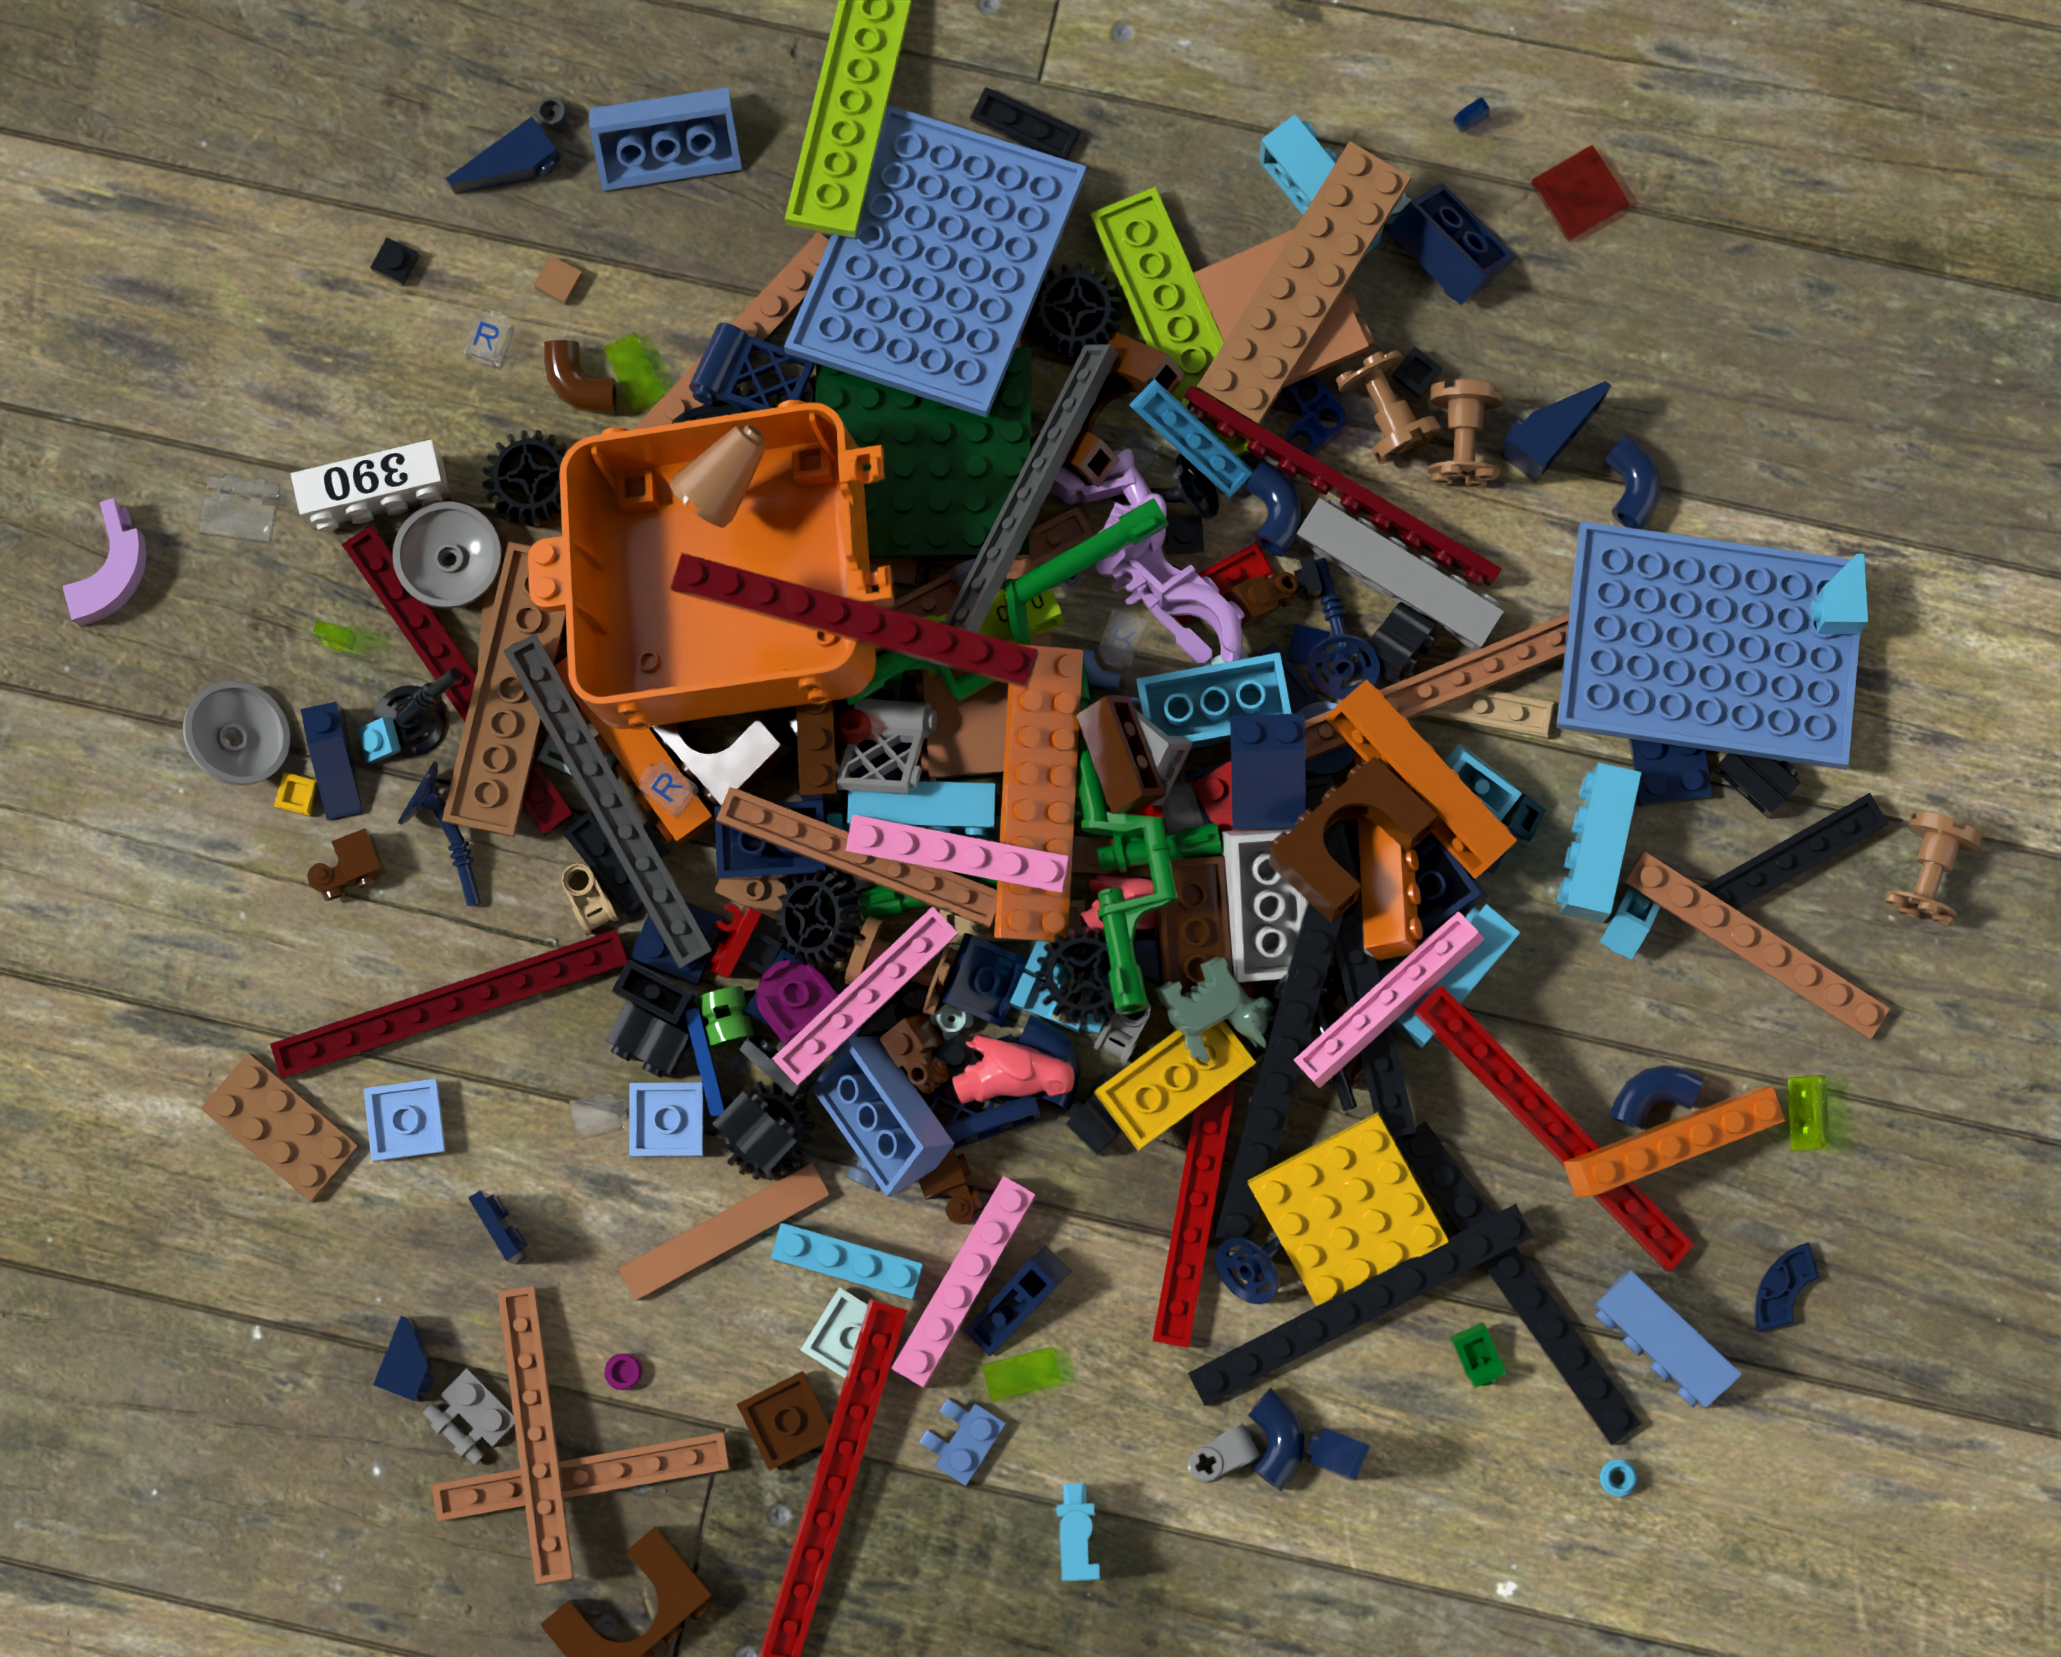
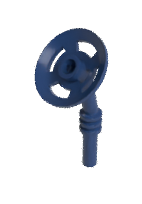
M1319 558L1315 560L1323 588V599L1320 601V604L1324 607L1322 611L1323 614H1326L1324 616L1325 621L1330 622L1332 636L1322 640L1313 648L1308 658L1307 672L1310 681L1321 693L1332 698L1344 699L1366 679L1373 686L1376 684L1380 673V661L1376 651L1369 643L1361 638L1347 635L1343 619L1346 613L1345 610H1342L1344 606L1341 603V596L1336 595L1326 558ZM1332 644L1335 645V648L1330 652L1324 650ZM1359 647L1369 656L1371 666L1366 665L1364 654L1358 649ZM1355 654L1358 656L1360 663L1355 662ZM1322 662L1323 671L1330 679L1328 682L1319 674L1317 663ZM1328 662H1333V671L1329 668ZM1358 673L1364 678L1363 681L1356 685L1341 687L1342 680L1351 679Z
M434 761L397 823L402 825L422 809L428 812L432 809L451 844L448 846V850L453 851L450 854V858L455 859L452 862V866L457 867L467 907L480 904L481 901L471 866L474 860L473 857H469L472 853L471 849H467L470 844L464 840L457 825L442 821L446 803L439 797L440 793L434 790L438 774V762Z
M1277 1236L1263 1248L1244 1238H1230L1223 1242L1216 1252L1215 1262L1218 1274L1225 1286L1241 1300L1252 1304L1267 1303L1276 1295L1279 1288V1276L1272 1259L1284 1248ZM1238 1245L1242 1246V1248H1239L1233 1255H1229V1251L1232 1247ZM1246 1253L1247 1257L1242 1259L1240 1255ZM1231 1268H1237L1239 1276L1248 1282L1246 1287L1237 1280ZM1262 1273L1264 1278L1258 1280V1276ZM1269 1281L1271 1282L1268 1290L1259 1292L1260 1287H1263Z

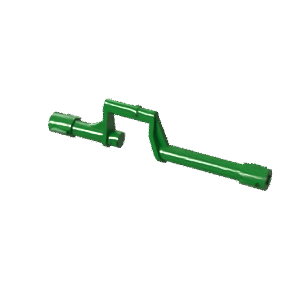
M1154 498L1118 517L1119 522L1014 581L1011 582V579H1008L1003 583L1008 630L1016 644L1031 645L1026 602L1132 543L1135 546L1169 527L1167 519ZM887 651L876 658L875 673L869 685L859 694L846 698L849 705L856 703L884 687V682L905 670L931 669L937 672L949 692L959 702L997 680L969 672L954 679L947 666Z
M1084 663L1082 666L1080 712L1088 708L1092 702ZM1079 725L1076 779L1084 820L1081 821L1082 829L1092 834L1104 836L1135 837L1143 834L1155 893L1125 901L1124 892L1121 888H1109L1098 893L1100 909L1097 914L1099 921L1103 922L1111 970L1108 974L1115 1012L1118 1014H1132L1148 1007L1142 969L1136 963L1133 946L1139 919L1145 913L1165 907L1178 899L1169 855L1170 845L1167 843L1162 818L1109 813L1103 787L1094 769L1092 757Z
M1080 797L1075 798L1074 820L1084 818ZM1107 804L1109 813H1112L1110 806ZM1217 822L1179 829L1177 834L1166 835L1167 843L1170 845V860L1205 858L1223 854ZM1143 835L1135 837L1113 836L1115 845L1097 848L1101 873L1119 870L1120 873H1125L1127 868L1149 864ZM963 873L957 874L997 890V880ZM879 885L858 889L863 894L859 900L860 905L867 908L862 912L864 921L867 920L869 915L883 918L904 914L906 909L928 906V904Z

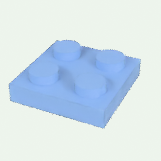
M437 1079L363 1088L371 1161L377 1162L446 1152Z
M702 1082L630 1083V1157H704V1088Z

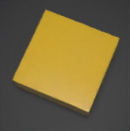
M283 772L274 807L311 817L318 792L317 780Z

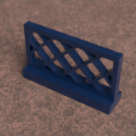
M1012 1034L996 1039L1015 1043ZM971 1049L976 1057L982 1055L979 1051ZM947 1081L941 1085L937 1094L932 1092L925 1094L913 1084L918 1093L933 1099L930 1106L933 1114L939 1102L957 1110L951 1123L942 1125L954 1142L952 1147L954 1150L1042 1119L1034 1095L1024 1096L1013 1101L998 1096L990 1100L985 1111L975 1113L965 1108L967 1103H960L958 1105L942 1097L949 1084ZM996 1101L1003 1103L1002 1105L994 1107ZM962 1113L968 1115V1117L959 1119Z

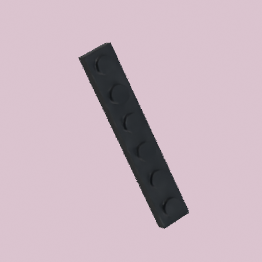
M1868 793L1701 888L1737 910L1882 829L1889 823L1871 793Z

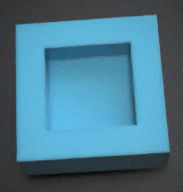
M382 717L357 729L366 763H377L401 752L392 717Z

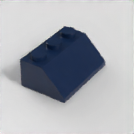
M1443 182L1411 200L1386 230L1394 238L1395 243L1403 250H1406L1419 263L1420 268L1426 274L1431 275L1444 288L1445 293L1460 305L1478 295L1517 257Z

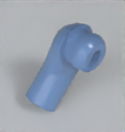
M1082 649L1083 663L1085 664L1089 687L1118 691L1121 673L1101 670L1094 659L1095 653L1090 649Z

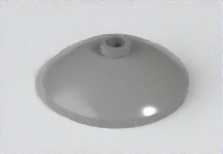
M458 502L433 503L413 513L401 526L393 546L394 569L402 586L418 601L437 608L461 607L481 597L494 583L501 565V544L491 522L475 508ZM455 556L457 560L454 565L446 566L444 564L445 558Z
M224 681L213 684L202 690L193 699L185 713L183 736L190 756L200 769L220 782L238 786L262 782L272 776L287 757L290 747V729L287 718L278 703L269 694L254 685L239 681ZM224 738H231L234 746L228 745Z

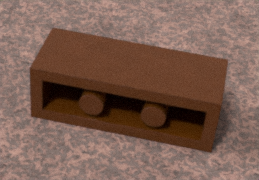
M1106 695L1076 715L1081 727L1082 736L1086 741L1093 760L1094 769L1099 776L1106 802L1110 806L1112 814H1137L1166 795L1130 696Z

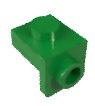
M1483 1322L1450 1337L1463 1371L1474 1388L1491 1385L1499 1377L1507 1374V1369L1499 1358L1489 1331Z

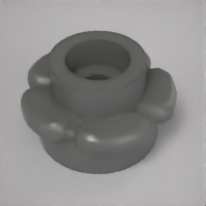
M557 97L542 99L534 110L537 124L544 130H559L563 128L566 124V118L569 116L567 104L561 102ZM549 112H555V116L550 117Z

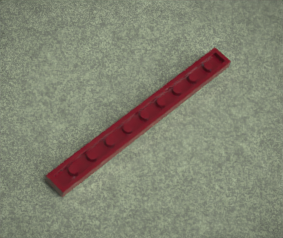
M1191 385L1185 393L1181 403L1201 422L1205 419L1216 425L1215 430L1223 437L1234 440L1235 437L1248 444L1246 448L1252 454L1263 459L1267 455L1279 463L1277 467L1290 476L1296 477L1297 474L1310 481L1308 485L1315 491L1323 495H1327L1329 492L1340 498L1339 503L1347 510L1354 513L1362 511L1372 517L1370 521L1376 527L1387 532L1392 529L1403 536L1402 541L1417 550L1423 547L1433 553V559L1447 568L1455 566L1464 571V577L1471 583L1478 586H1483V584L1490 586L1502 570L1499 566Z
M369 525L341 545L434 679L437 680L453 667L461 671L462 679L444 693L464 722H466L477 675L428 605L415 599L402 586L394 569L392 553L373 526ZM533 758L522 805L542 834L546 836L572 818L574 814Z
M681 553L670 586L673 592L1027 689L1039 654L1037 649L685 553Z
M616 929L271 1043L270 1046L279 1076L284 1080L622 968L628 959L619 931Z

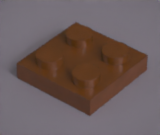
M804 1371L737 1404L769 1471L823 1445L826 1441L830 1424Z

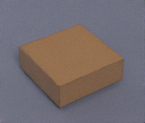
M550 256L533 286L536 290L566 305L583 273L567 263Z

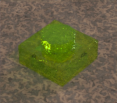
M318 620L312 633L321 641V647L335 652H341L342 647L353 650L357 638L350 629Z

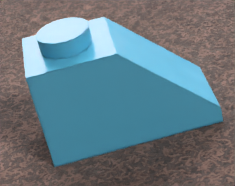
M1856 554L1821 589L1817 598L1812 600L1810 615L1812 622H1817V634L1860 635L1867 625L1868 611L1864 554Z
M1460 743L1456 745L1444 761L1448 767L1457 772L1460 780L1475 795L1482 799L1487 809L1500 822L1522 794L1521 791L1489 764Z
M1628 886L1599 943L1608 947L1612 952L1632 960L1649 932L1660 906Z

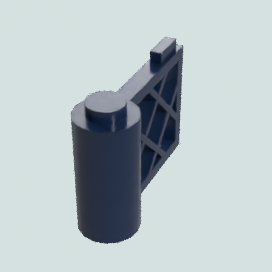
M718 323L689 384V389L693 392L692 396L695 400L706 405L723 401L748 411L770 409L772 407L769 406L766 398L783 391L786 392L789 400H800L816 363L786 354L784 348L748 336L742 329L732 324ZM755 349L767 353L771 363L752 369L749 358ZM791 363L804 366L800 376L788 381L785 380L780 369ZM745 367H746L747 370H748V372L743 373V372H744V369H745ZM775 370L781 384L762 391L756 377ZM752 379L758 392L746 398L733 394L738 384ZM795 387L793 393H791L790 388Z

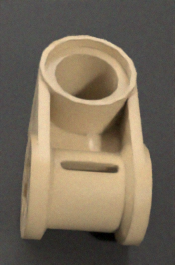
M576 863L565 869L562 874V885L586 936L592 934V929L610 920L613 922L619 920L609 897L603 891L596 875L589 867ZM584 872L589 877L587 887L580 891L573 890L570 885V879L575 873Z

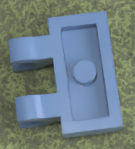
M946 1399L939 1411L960 1424V1427L949 1444L926 1430L919 1443L940 1456L935 1467L966 1486L1006 1423L975 1403L971 1410L967 1412L949 1399Z

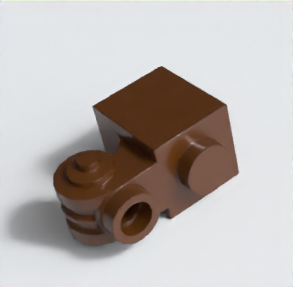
M1284 572L1275 575V573L1267 576L1268 580L1261 575L1236 585L1223 596L1227 602L1233 601L1243 611L1245 617L1241 621L1242 630L1259 624L1278 607L1287 608L1299 595L1297 591L1298 581L1293 574Z
M364 828L331 841L338 858L337 865L331 869L324 863H317L309 869L307 878L310 886L321 893L324 901H331L345 895L344 888L358 885V888H364L379 881L378 876L386 874L372 834Z
M926 1014L904 1018L879 1038L897 1068H905L910 1082L916 1085L923 1093L930 1094L949 1079L950 1075L945 1062L932 1056L931 1051L941 1046L944 1042Z
M951 1148L938 1167L918 1181L925 1199L940 1194L951 1196L952 1200L946 1205V1215L951 1222L961 1225L969 1222L974 1213L983 1209L977 1189H968L964 1176L971 1173L964 1153L957 1156L954 1148Z

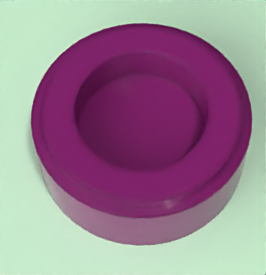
M616 1354L605 1365V1379L611 1387L617 1390H630L640 1382L642 1366L638 1359L630 1354Z

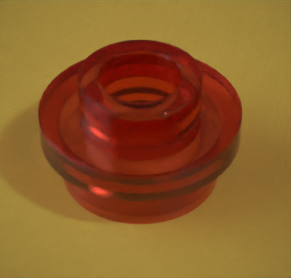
M846 710L838 717L835 725L836 735L842 742L847 744L863 742L872 732L871 720L861 710Z

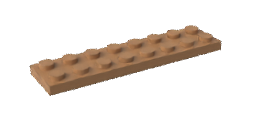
M1349 141L1197 388L1257 425H1260L1412 181V178Z
M509 542L442 821L461 827L515 838L542 721L503 650L536 633L553 665H556L566 623V610L544 612L532 602L529 595L528 552L531 546Z

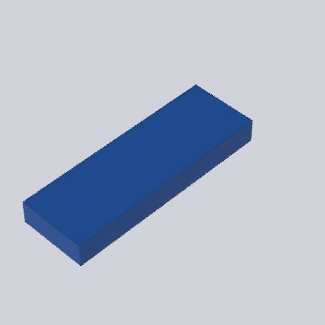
M697 1007L686 1010L685 1017L710 1116L717 1119L725 1111L723 1107L725 1101L712 1050L708 1045L704 1029V1019L701 1017L700 1009Z

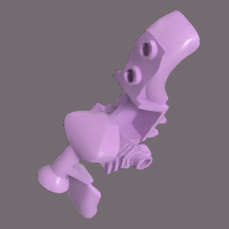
M1130 448L1122 452L1119 450L1114 452L1120 458V461L1105 478L1109 481L1102 482L1099 487L1095 485L1085 486V483L1075 473L1061 466L1052 484L1051 491L1048 493V495L1056 497L1069 506L1081 501L1085 504L1124 494L1130 505H1121L1115 502L1104 529L1119 522L1118 517L1152 498L1156 500L1166 518V504L1163 497L1159 494L1151 493L1146 482L1134 467L1135 459ZM1166 528L1135 546L1132 543L1095 564V569L1100 575L1116 579L1112 584L1114 592H1117L1123 586H1126L1127 591L1132 592V595L1126 599L1127 605L1131 606L1142 600L1154 617L1176 637V645L1198 666H1206L1210 662L1212 649L1190 628H1183L1170 615H1191L1206 621L1218 635L1221 645V658L1224 663L1240 660L1243 639L1241 621L1245 617L1243 611L1233 601L1227 602L1218 593L1219 589L1215 583L1207 576L1201 578L1195 572V568L1192 565L1179 570L1166 561L1161 550V546L1165 541Z

